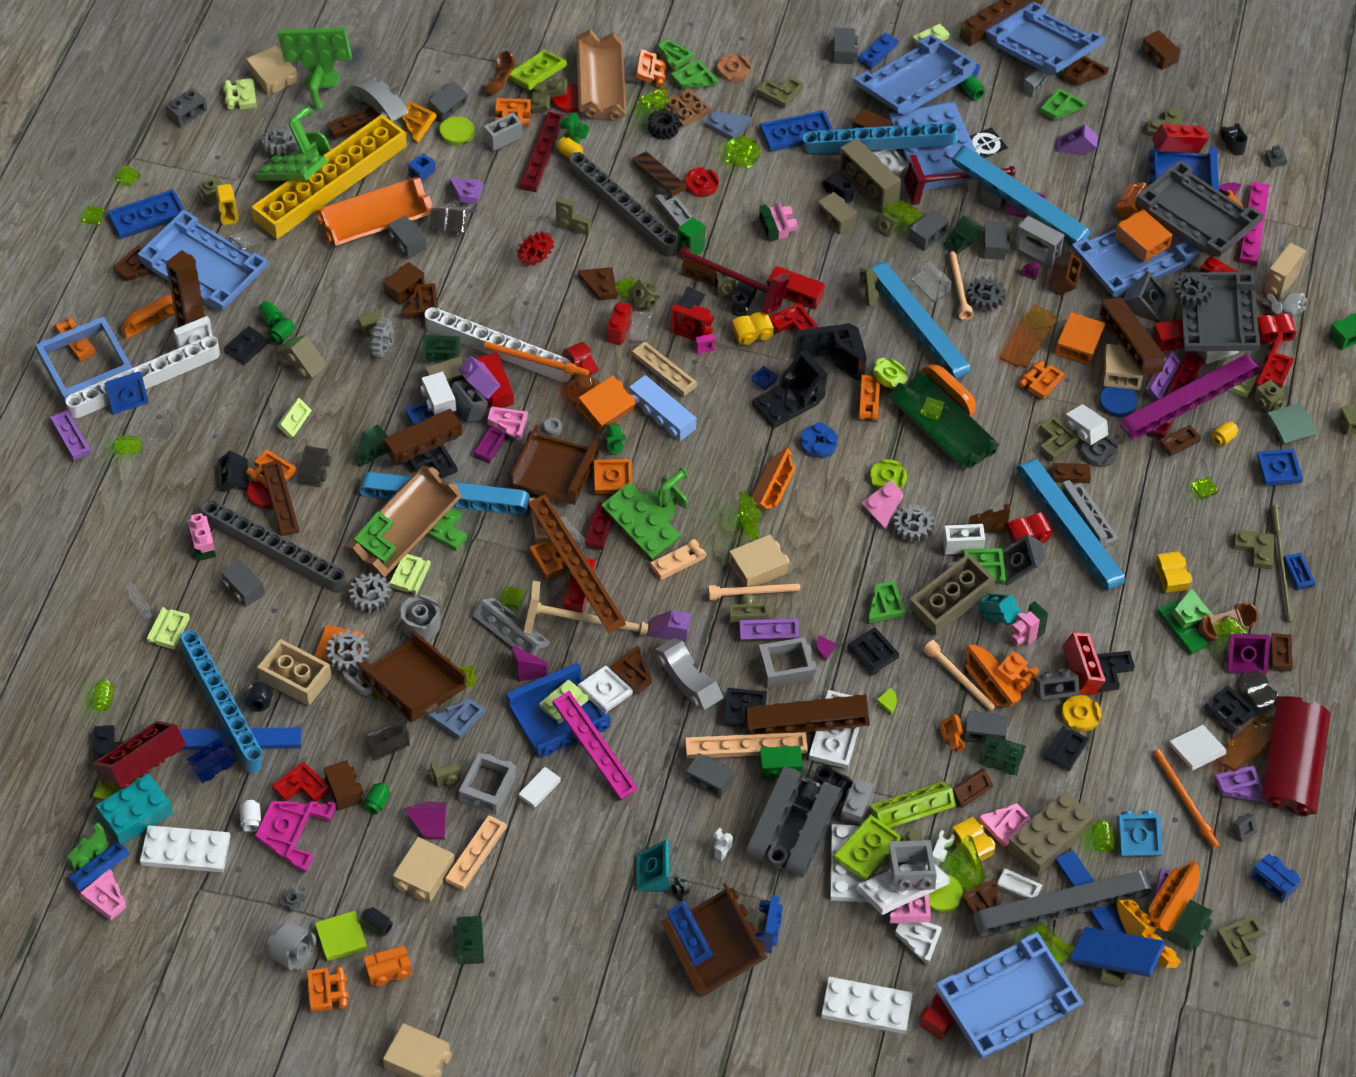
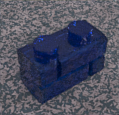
M222 737L214 740L186 759L201 783L212 780L216 774L222 770L229 769L237 761L229 745Z

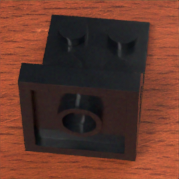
M847 323L796 330L795 358L803 350H806L812 357L831 355L835 367L854 379L861 380L862 375L865 374L867 356L858 327Z
M806 350L798 353L783 374L782 384L753 399L752 405L775 429L815 407L825 397L827 373Z

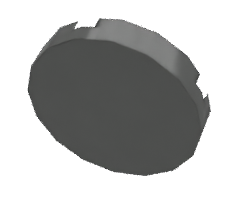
M1109 436L1100 439L1092 445L1083 441L1081 455L1092 466L1106 467L1113 464L1117 459L1118 446Z

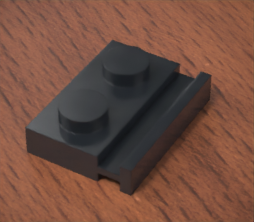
M248 326L224 347V352L245 365L269 344V339L267 337L264 338L261 333Z
M1063 725L1045 753L1044 759H1049L1052 763L1071 771L1087 745L1089 738L1072 729L1068 730Z

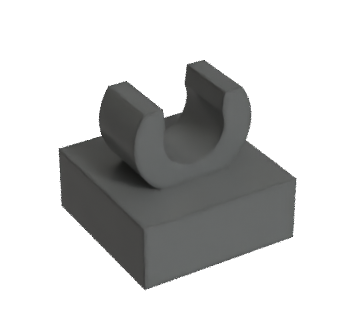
M1280 145L1273 146L1271 150L1265 151L1269 167L1287 165L1288 160Z
M1250 813L1238 816V820L1230 822L1237 839L1242 842L1257 832L1254 815Z

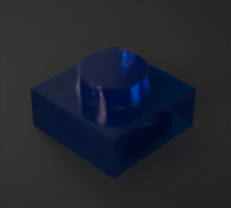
M763 366L752 375L751 381L766 390L777 381L778 375Z

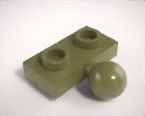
M751 594L743 595L740 599V604L729 605L730 622L739 623L740 620L770 619L768 604H755V598Z

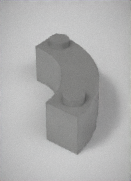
M368 77L350 87L353 97L358 102L368 103L379 113V116L382 114L392 122L409 112L397 94L393 95L390 92V87L382 80L376 81V77Z
M673 638L655 649L658 655L656 656L658 663L664 666L673 682L694 707L698 706L705 710L723 699L717 682L704 672L699 673L693 666L695 661L688 652L683 640Z

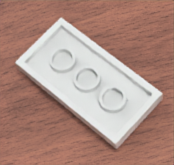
M828 690L826 699L851 695ZM860 727L816 731L809 760L848 769Z
M832 824L830 901L869 903L857 891L858 884L864 881L833 860V855L860 826Z
M148 825L140 863L142 866L223 873L231 837L230 832Z
M927 861L906 862L899 866V872L928 871ZM935 864L937 873L935 890L948 885L950 878ZM890 870L858 884L857 889L882 915L935 891H894Z
M829 977L821 1018L906 1034L913 993Z

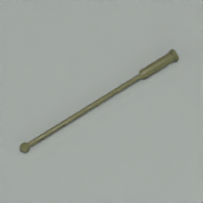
M1271 505L1270 511L1273 530L1277 537L1287 612L1285 619L1287 622H1292L1293 616L1290 612L1280 538L1282 531L1279 506Z

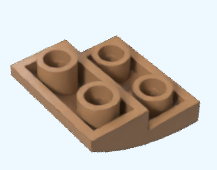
M690 88L686 89L679 96L672 95L662 103V106L668 108V111L673 110V113H677L679 122L683 126L691 124L711 112V108Z

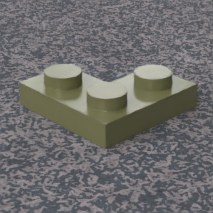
M791 76L781 86L766 79L757 88V94L786 108L804 88V83Z
M566 78L536 84L533 88L530 108L533 114L548 111L550 98L566 95L568 84Z
M1165 108L1164 120L1148 118L1147 136H1154L1161 124L1182 125V109Z
M559 196L556 200V225L589 236L591 232V219L575 214V201Z
M860 267L861 286L865 288L866 305L875 306L877 305L876 301L879 300L878 290H875L877 274L871 268Z
M1054 415L1040 424L1039 429L1050 438L1040 445V451L1052 461L1079 442L1080 437Z
M1236 530L1234 549L1252 551L1253 567L1272 570L1274 534Z
M1255 915L1217 930L1218 937L1237 968L1256 961L1257 956L1248 942L1263 937L1265 932Z

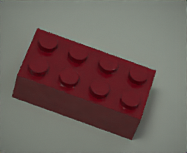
M155 721L93 762L92 765L103 785L124 789L129 787L136 778L147 775L148 770L163 764L169 756L178 754L186 743L176 724Z

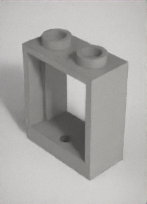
M1027 216L1024 221L1021 220L1017 225L1016 230L1018 232L1014 239V242H1016L1014 250L1051 269L1055 258L1061 255L1064 234ZM1027 234L1047 244L1048 250L1026 239Z
M805 637L759 645L758 657L767 688L813 680L817 667L815 660H811L812 649L810 644H807ZM802 652L806 667L774 672L770 656Z
M479 752L459 789V801L497 815L516 778V765L506 760L496 759L490 754ZM481 766L505 775L495 796L470 788Z
M889 841L888 859L893 890H935L937 873L931 841ZM927 861L928 871L899 872L898 862Z

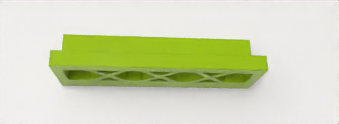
M944 781L869 805V809L876 815V819L889 828L956 807L952 787Z

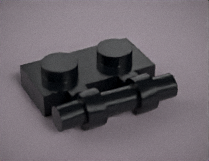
M1228 685L1214 695L1213 701L1216 703L1214 706L1209 701L1204 705L1208 714L1212 718L1215 717L1222 723L1221 726L1224 729H1229L1232 733H1235L1238 729L1234 724L1235 721L1242 726L1255 716L1257 712ZM1223 709L1229 714V716L1226 717L1220 711Z

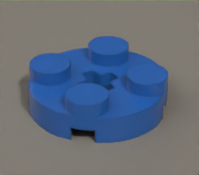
M818 422L807 427L802 432L800 439L801 449L810 457H829L836 451L838 436L833 429L825 426L822 422ZM817 439H820V440H822L823 443H820V442H817V443H816L815 441H816Z

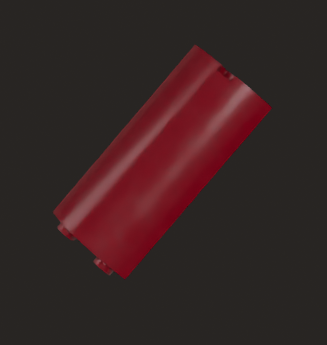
M1280 696L1276 700L1262 798L1271 808L1290 806L1298 816L1305 817L1317 814L1331 713L1324 706L1314 701L1310 704L1303 702L1301 697Z

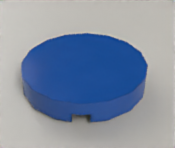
M1106 387L1101 393V408L1105 409L1111 416L1125 417L1136 408L1137 397L1132 389Z

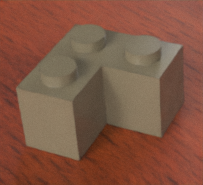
M307 335L290 338L274 351L281 364L284 366L294 365L297 374L303 379L313 378L327 366V363Z

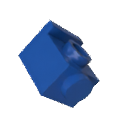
M422 153L408 163V175L411 178L419 177L421 183H423V180L436 172L435 161Z

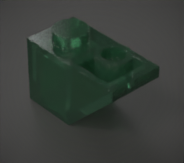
M962 215L943 245L958 255L975 242L984 227L973 218Z
M379 425L362 432L356 451L358 467L369 464L372 460L387 454L384 439L388 436Z

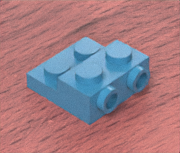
M1123 811L1121 815L1116 817L1120 857L1163 855L1160 814H1154V811H1142L1141 814H1134L1133 811Z

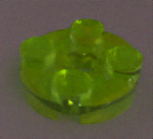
M738 136V139H731L726 145L727 161L731 164L750 168L760 157V146L756 144L757 141L748 136Z

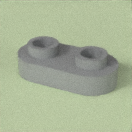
M358 665L356 671L349 668V671L346 672L345 668H343L344 680L358 693L367 696L375 692L370 687L364 688L368 685L359 678Z

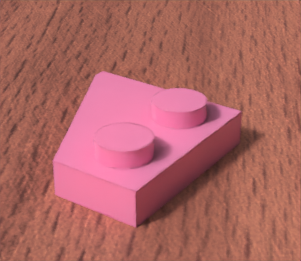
M491 407L488 425L521 441L528 412Z
M890 480L864 500L862 506L886 530L891 517L894 516L897 510V505L900 504L903 498V492Z
M1014 804L981 815L977 819L1005 847L1008 846L1009 840L1031 818L1018 804Z
M110 869L80 893V897L110 921L126 909L125 900L120 894L119 886L115 882L113 872Z
M926 894L896 908L895 912L890 914V923L931 922L929 895Z

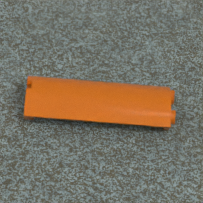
M413 177L317 209L318 214L316 216L319 224H323L328 242H332L337 246L388 229L389 223L405 215L412 221L435 212L430 196L424 193L421 179Z

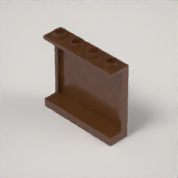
M535 424L533 430L528 433L526 444L523 443L521 455L515 459L514 469L511 468L509 471L510 488L523 490L539 496L545 494L547 498L575 505L594 466V460L599 455L600 441L592 440L589 447L538 434V425Z
M414 630L411 632V640L377 662L370 665L365 660L359 664V678L411 723L466 689L467 675L465 672L457 668L449 658L444 657L436 647L431 646L423 636L418 635Z
M723 883L725 888L723 891L690 910L713 953L712 957L698 966L693 965L670 919L667 917L661 921L695 991L702 997L767 959L764 952L767 948L761 938L757 939L755 933L758 931L753 922L747 920L746 916L749 914L744 905L739 904L737 899L740 897L734 887L730 888L726 883Z

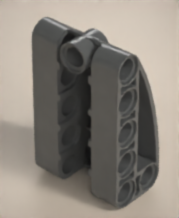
M785 766L748 844L746 855L769 864L775 870L782 869L804 878L842 800V788L827 782L821 785L813 780H806L801 772ZM775 855H781L783 857V859L780 861H775L772 858Z

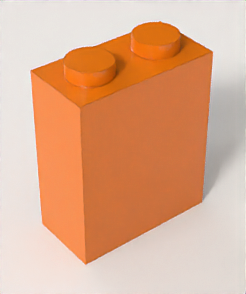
M1144 209L1132 214L1125 221L1119 222L1116 226L1115 237L1143 262L1170 247L1173 236Z
M1071 312L1057 343L1055 355L1090 366L1103 336L1106 323Z
M612 375L580 396L576 407L594 429L600 433L606 429V424L615 423L632 412L636 402L634 397L624 389L622 382Z

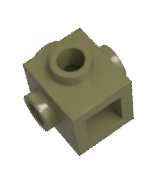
M638 279L628 291L634 300L633 303L638 308L650 310L661 297L656 291L657 288L652 283Z
M1269 380L1256 388L1253 399L1258 403L1259 407L1263 408L1266 412H1270L1282 407L1285 393L1272 380Z

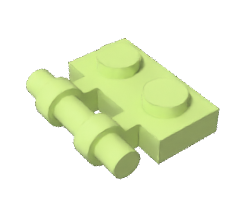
M253 78L236 80V85L234 86L231 85V81H224L223 92L226 94L225 104L228 109H234V105H239L240 110L257 108Z

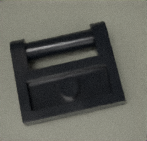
M876 627L856 638L847 646L848 650L851 653L854 652L865 664L872 676L897 660L900 655ZM864 645L877 662L873 663L860 646Z

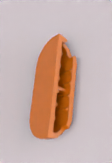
M163 296L127 315L121 325L123 338L127 340L174 315L172 296Z
M927 365L921 369V372L932 378L971 417L974 416L976 410L974 396L946 369L939 365Z
M788 448L778 452L767 464L751 497V504L759 509H770L779 504L795 470L790 456L792 453Z
M967 645L965 653H967L966 669L994 705L1001 707L1015 705L1021 699V693L1013 682L1008 685L994 674L1000 666L995 657L978 645Z
M1187 862L1188 865L1179 869L1175 867L1169 873L1149 907L1150 919L1159 929L1171 931L1194 896L1199 883V867L1197 862Z

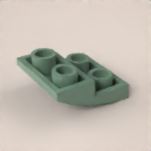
M1301 403L1266 413L1272 430L1277 431L1282 445L1317 434L1310 416Z

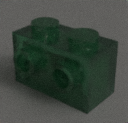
M423 335L422 359H426L428 362H435L437 360L448 361L449 359L458 358L460 336Z
M987 734L978 764L1000 770L1008 775L1017 776L1024 758L1026 746Z
M1190 899L1172 929L1169 941L1192 952L1195 946H1200L1204 938L1201 935L1203 931H1208L1211 927L1213 920L1210 918L1213 911Z
M482 916L456 917L457 925H453V938H457V944H453L454 957H458L459 965L484 963Z

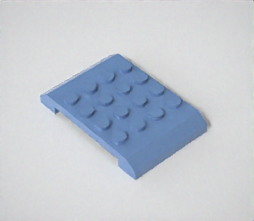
M1032 2L985 31L987 39L993 46L1050 76L1105 43L1104 36L1094 31L1087 34L1047 14L1046 7L1036 2Z
M930 34L918 41L919 47L872 74L865 71L855 77L854 84L896 112L906 115L969 78L976 68V62Z
M953 101L920 106L906 115L896 111L886 113V118L893 121L892 126L945 122L956 124L958 142L954 145L902 149L907 163L909 155H917L924 175L964 172L951 161L961 146H966L977 153L957 106ZM968 178L925 182L923 190L977 180Z
M185 210L180 212L138 253V259L146 268L167 281L169 279L165 262L181 250L191 254L196 260L202 302L216 311H223L269 265L267 259L255 252L251 255L198 223V218Z
M1163 224L1161 225L1173 235L1170 247L1146 262L1138 258L1115 237L1116 229L1090 241L1088 238L1072 244L1071 248L1114 297L1125 295L1127 289L1145 273L1150 271L1158 280L1192 264L1200 256L1201 252L1196 246Z
M1038 932L1020 940L1018 944L955 976L951 975L934 985V988L980 1060L1056 1022L1084 1004Z

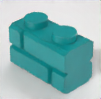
M988 593L977 602L984 620L994 622V624L1005 623V625H1010L1016 621L1017 614L1021 613L1013 595Z

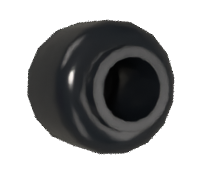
M262 682L251 684L245 697L246 705L256 712L267 710L270 707L273 696L272 688Z

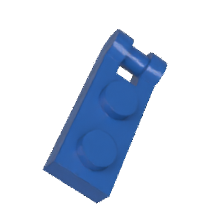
M884 33L864 53L861 52L857 61L865 63L867 67L873 69L898 45L899 40Z

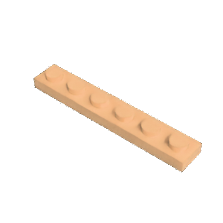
M806 732L685 738L687 759H695L698 753L711 758L760 756V748L801 746V754H807L808 750Z

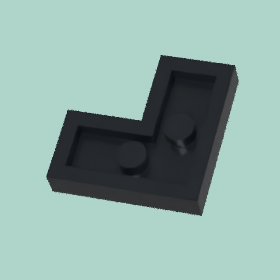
M443 444L409 460L415 472L422 466L430 467L433 465L439 472L438 476L440 479L458 472L456 464Z
M1121 651L1097 654L1106 680L1099 691L1119 690L1120 683L1117 673L1131 672L1135 668L1131 652Z
M727 688L724 726L744 727L747 707L766 705L767 691Z
M115 725L94 726L93 762L125 742H115Z

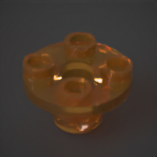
M580 375L567 386L566 395L568 400L576 406L578 398L599 385L600 382L590 375Z

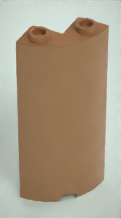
M591 29L577 35L579 110L588 117L601 120H618L627 116L623 41L614 32L600 39Z
M422 466L379 510V512L394 523L383 537L397 549L388 561L383 564L378 558L364 550L358 542H354V538L360 531L345 547L361 563L367 564L373 572L386 577L462 497L458 486L453 482L442 481L438 476L439 472L434 467Z

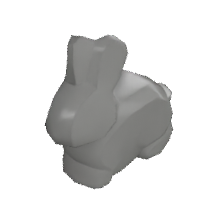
M1268 293L1262 303L1270 308L1272 316L1280 313L1290 314L1294 322L1299 313L1301 314L1305 310V303L1308 300L1305 298L1304 293L1286 294L1281 302H1278L1273 294Z

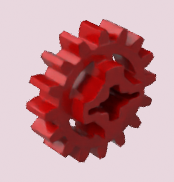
M543 231L540 234L535 232L534 236L530 234L527 239H523V244H519L520 248L517 249V257L523 265L530 266L531 263L533 265H536L537 262L541 263L544 258H548L547 254L552 253L550 249L554 248V241L548 233L545 234Z

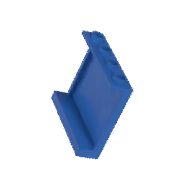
M1155 144L1153 150H1150L1149 160H1152L1149 172L1152 173L1150 184L1181 160L1194 169L1193 175L1219 191L1217 147H1210L1208 154L1157 151Z
M578 662L506 693L507 705L538 758L549 756L561 748H568L578 741L565 721L558 724L555 719H552L539 706L540 702L568 679L577 687L579 683L584 681ZM588 700L581 706L599 733L606 731L610 727V715H605L592 701Z

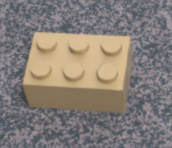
M282 639L276 643L257 667L260 681L310 706L332 678L330 664Z

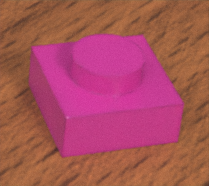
M714 334L696 337L695 350L697 354L715 351Z

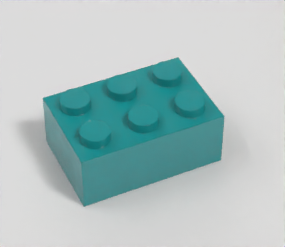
M149 773L133 782L129 787L118 791L96 805L98 817L116 842H119L121 845L145 832L148 825L155 826L173 815L171 802Z

